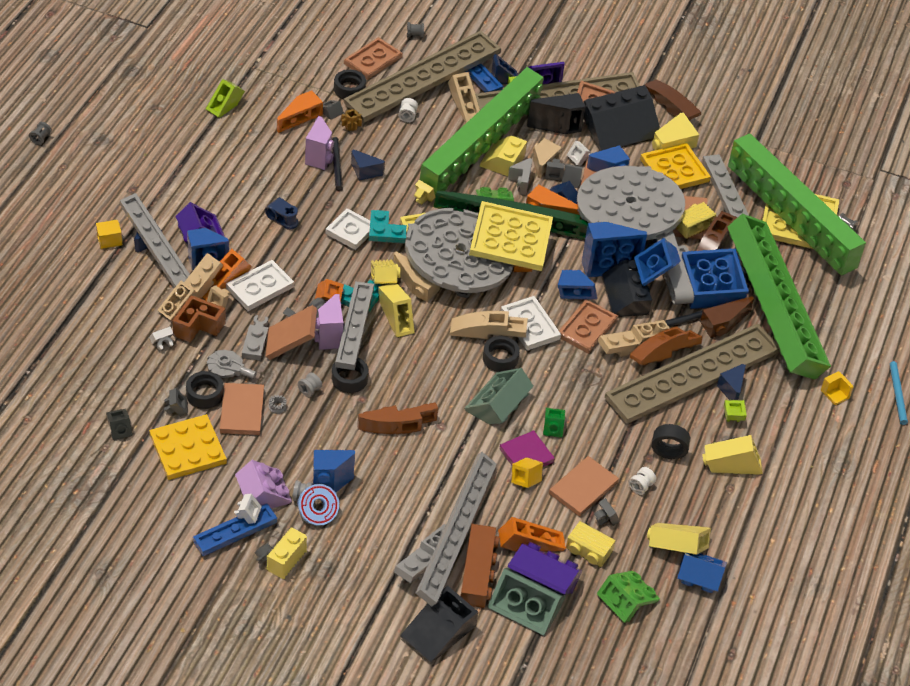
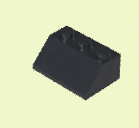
M622 260L602 274L612 313L618 315V317L649 315L652 298L648 284L642 285L635 260Z

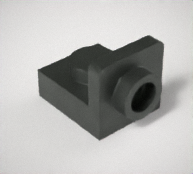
M126 408L106 412L113 440L132 436L130 418Z

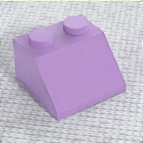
M318 116L306 137L305 164L325 170L327 165L331 164L333 160L331 151L334 141L332 140L331 130L320 116Z
M335 294L318 309V318H316L315 325L317 330H315L314 340L318 342L319 350L339 348L343 333V317L339 294Z

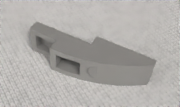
M443 524L421 541L420 547L396 565L394 573L409 583H412L417 578L422 580L446 525Z

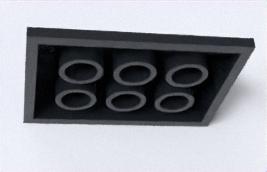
M646 85L584 100L586 106L584 121L599 151L619 145L623 148L653 140L655 132L660 129L653 99Z

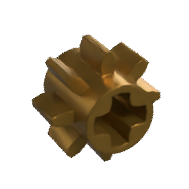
M353 109L347 110L345 114L341 115L342 127L345 126L348 131L357 130L358 126H362V114H358Z

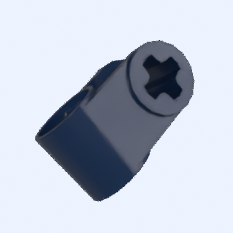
M278 197L265 207L264 211L267 217L284 228L295 229L298 226L299 221L296 218L298 209L283 198Z

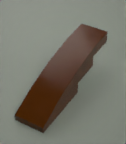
M657 79L644 84L649 93L655 95L656 102L666 105L668 113L676 116L684 113L688 120L701 115V111L690 100L668 84Z

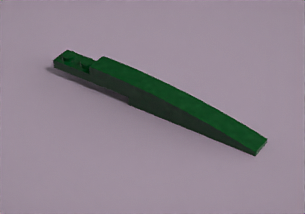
M446 191L436 192L434 208H453V211L459 212L468 210L479 215L481 203L484 201L551 216L553 220L550 232L582 240L586 238L589 222L581 220L580 215L491 197Z

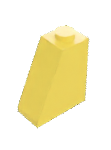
M680 113L655 132L652 147L654 150L687 143L691 149L696 148L699 134L686 115Z
M397 283L378 286L380 305L395 336L400 337L413 334L414 323L411 298Z
M751 435L705 445V453L702 454L705 466H709L711 473L763 474L761 457Z
M656 523L649 528L647 539L651 547L699 554L709 548L711 528Z

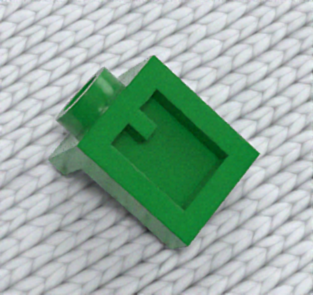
M546 408L543 435L563 436L565 410Z

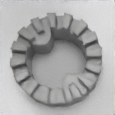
M282 395L271 396L269 398V410L274 414L283 413L286 410L287 403L285 397H282ZM274 403H281V406L279 405L278 407V405L276 406L274 405Z

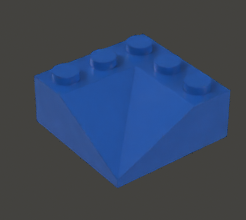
M609 222L588 223L581 261L585 275L587 277H599L622 260H635L634 257L645 249L647 232Z
M736 248L682 252L681 256L694 293V301L689 303L690 309L711 308L747 298L749 291Z

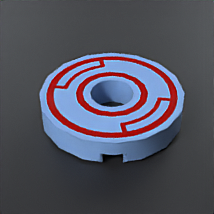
M314 484L305 488L298 499L300 516L307 523L314 526L325 525L331 522L337 516L339 510V499L336 492L323 484ZM316 499H320L323 502V509L320 511L313 507Z

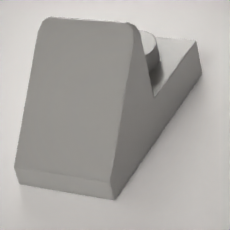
M531 158L509 168L508 180L517 181V187H520L519 194L521 195L527 194L533 160Z

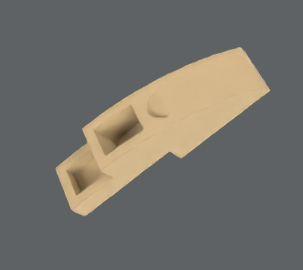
M207 253L186 281H180L158 311L173 321L191 295L200 299L214 284L212 279L222 268L223 264Z
M509 311L469 313L452 318L450 336L488 339V334L526 338L528 318L509 317Z
M664 320L633 325L631 331L601 335L598 342L606 354L617 353L620 357L627 356L650 337L669 329V326Z

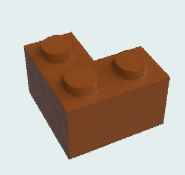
M191 295L173 319V336L190 343L199 330L217 336L226 324L225 308Z

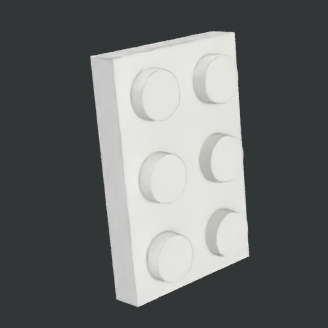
M273 260L226 283V289L231 292L247 311L294 287V281Z
M535 296L501 306V311H509V317L528 318L526 338L518 337L527 351L560 340L561 333Z

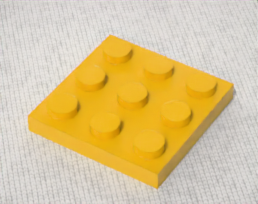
M687 143L643 153L640 156L644 166H651L652 170L663 173L674 181L680 189L710 182L711 176Z
M207 414L149 430L151 440L168 480L227 464L226 456Z

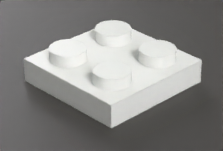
M346 209L326 228V234L356 250L369 237L370 220Z

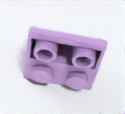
M251 460L235 474L243 497L244 494H252L261 506L267 503L270 508H275L292 502L289 489L283 480V474L277 468Z

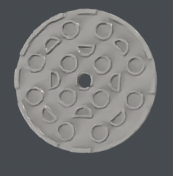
M616 166L600 170L589 176L578 190L577 205L581 218L589 223L609 222L646 231V240L655 239L656 235L668 234L680 224L685 211V198L679 186L661 172L644 166Z
M453 208L429 211L419 216L407 232L405 250L414 269L428 281L448 290L463 293H479L491 290L501 285L509 277L514 265L469 255L478 219V213L464 210V212L453 211Z

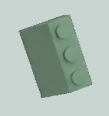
M522 368L497 372L464 409L489 425L502 424L508 419V415L518 408L520 401L529 395V391L534 385Z
M507 567L503 569L487 607L545 635L558 615L567 594L558 592Z

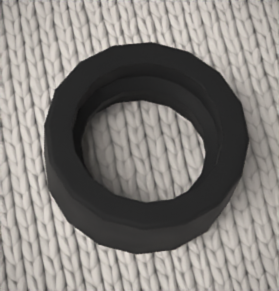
M343 70L335 75L334 92L339 98L344 99L366 88V78L357 70ZM346 82H352L358 84L359 86L350 88L345 87L341 84Z
M492 337L484 345L483 362L489 369L495 372L512 370L518 364L520 348L509 337ZM496 349H503L510 352L512 357L498 359L493 357L490 352Z
M357 358L355 370L361 374V377L353 380L342 378L339 373L347 369L337 368L335 363L333 364L331 380L338 390L344 393H355L365 388L368 383L369 374L366 362Z
M200 371L188 378L186 382V397L188 402L194 407L209 409L218 405L223 399V381L216 373ZM204 384L214 386L216 391L210 395H199L193 389Z
M664 424L654 430L651 447L658 456L666 459H680L688 454L691 437L689 432L683 427L674 424ZM671 439L679 442L680 444H668L663 442L662 440Z

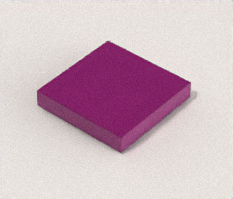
M534 430L500 444L499 449L511 465L524 458H530L543 462V467L554 463L555 460Z

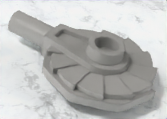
M218 350L207 357L208 370L216 373L221 378L233 377L234 375L240 376L242 374L255 379L257 375L256 371L244 367L243 359L234 351Z

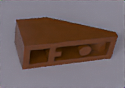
M751 296L704 309L700 323L709 337L727 334L751 312L754 298Z

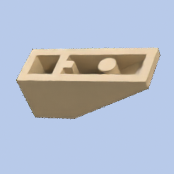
M469 72L452 75L448 82L452 98L465 123L480 111Z
M397 251L394 253L393 262L400 267V277L416 297L428 302L440 290V286L422 277L414 269L406 256Z

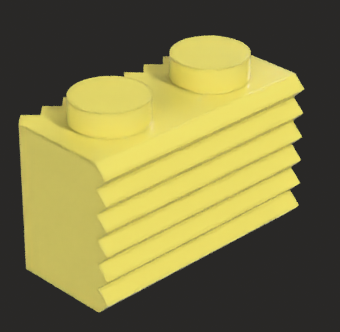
M705 202L698 205L693 204L684 211L683 219L676 229L685 238L691 237L708 229L716 213Z
M388 259L386 261L372 260L371 278L374 284L397 283V278H400V267H398V264H395L392 259L390 261Z
M579 521L567 538L566 548L571 553L584 557L589 563L602 567L613 552L616 540Z
M290 528L267 555V570L281 579H285V576H288L292 567H295L297 561L307 552V536L294 528Z

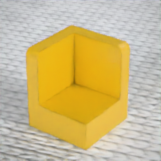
M118 220L96 223L100 249L122 245V232Z
M838 371L824 378L820 391L834 405H838L850 399L854 386Z
M524 458L513 463L511 483L529 488L541 482L543 462Z

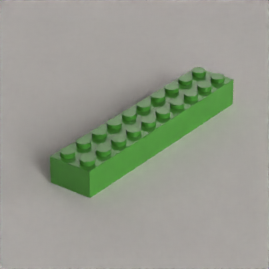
M526 67L422 163L419 180L433 187L435 197L437 191H446L447 187L451 183L454 184L458 176L464 174L472 163L475 164L482 154L487 153L493 143L496 144L503 134H507L512 125H516L523 115L528 114L530 100L541 98L543 76Z
M747 134L734 140L728 167L841 276L857 269L866 242L752 134Z
M742 213L728 226L730 237L734 241L736 251L741 257L742 265L748 274V279L754 287V293L760 301L761 309L767 317V323L774 333L773 337L780 347V353L787 363V369L791 373L817 379L831 365L767 222Z

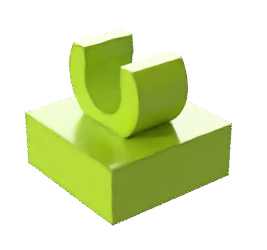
M725 400L724 411L726 421H745L747 414L744 400Z

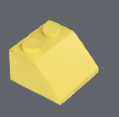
M509 136L499 140L496 144L493 143L481 161L480 167L508 176L509 168L523 161L527 141Z

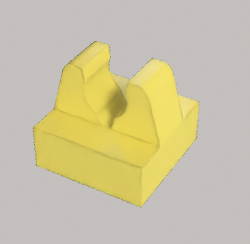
M418 180L415 184L416 193L414 197L417 198L415 201L421 205L427 200L432 202L435 199L433 187Z

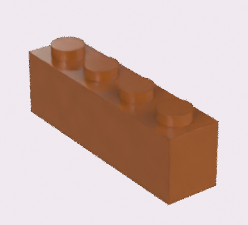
M477 524L471 525L461 597L471 606L485 608L486 600L491 599L492 588L488 587V583H493L494 570L490 569L491 565L495 566L497 553H493V548L498 549L499 536H495L496 527Z

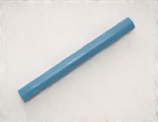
M892 361L889 365L901 425H906L908 420L897 362Z

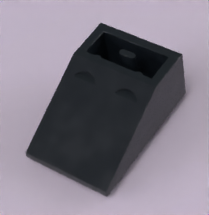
M579 93L531 99L527 127L560 134L582 132L586 106Z
M447 585L443 588L437 603L433 606L427 603L402 632L400 637L431 664L476 627L478 611Z

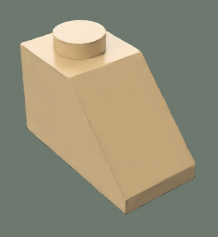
M545 138L540 143H536L533 148V162L539 178L546 174L547 161L553 162V159H560L562 147Z

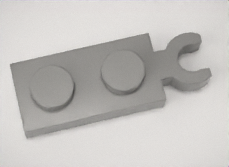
M258 315L254 316V325H249L242 350V358L261 361L268 336V317H265V320L260 322L258 321Z

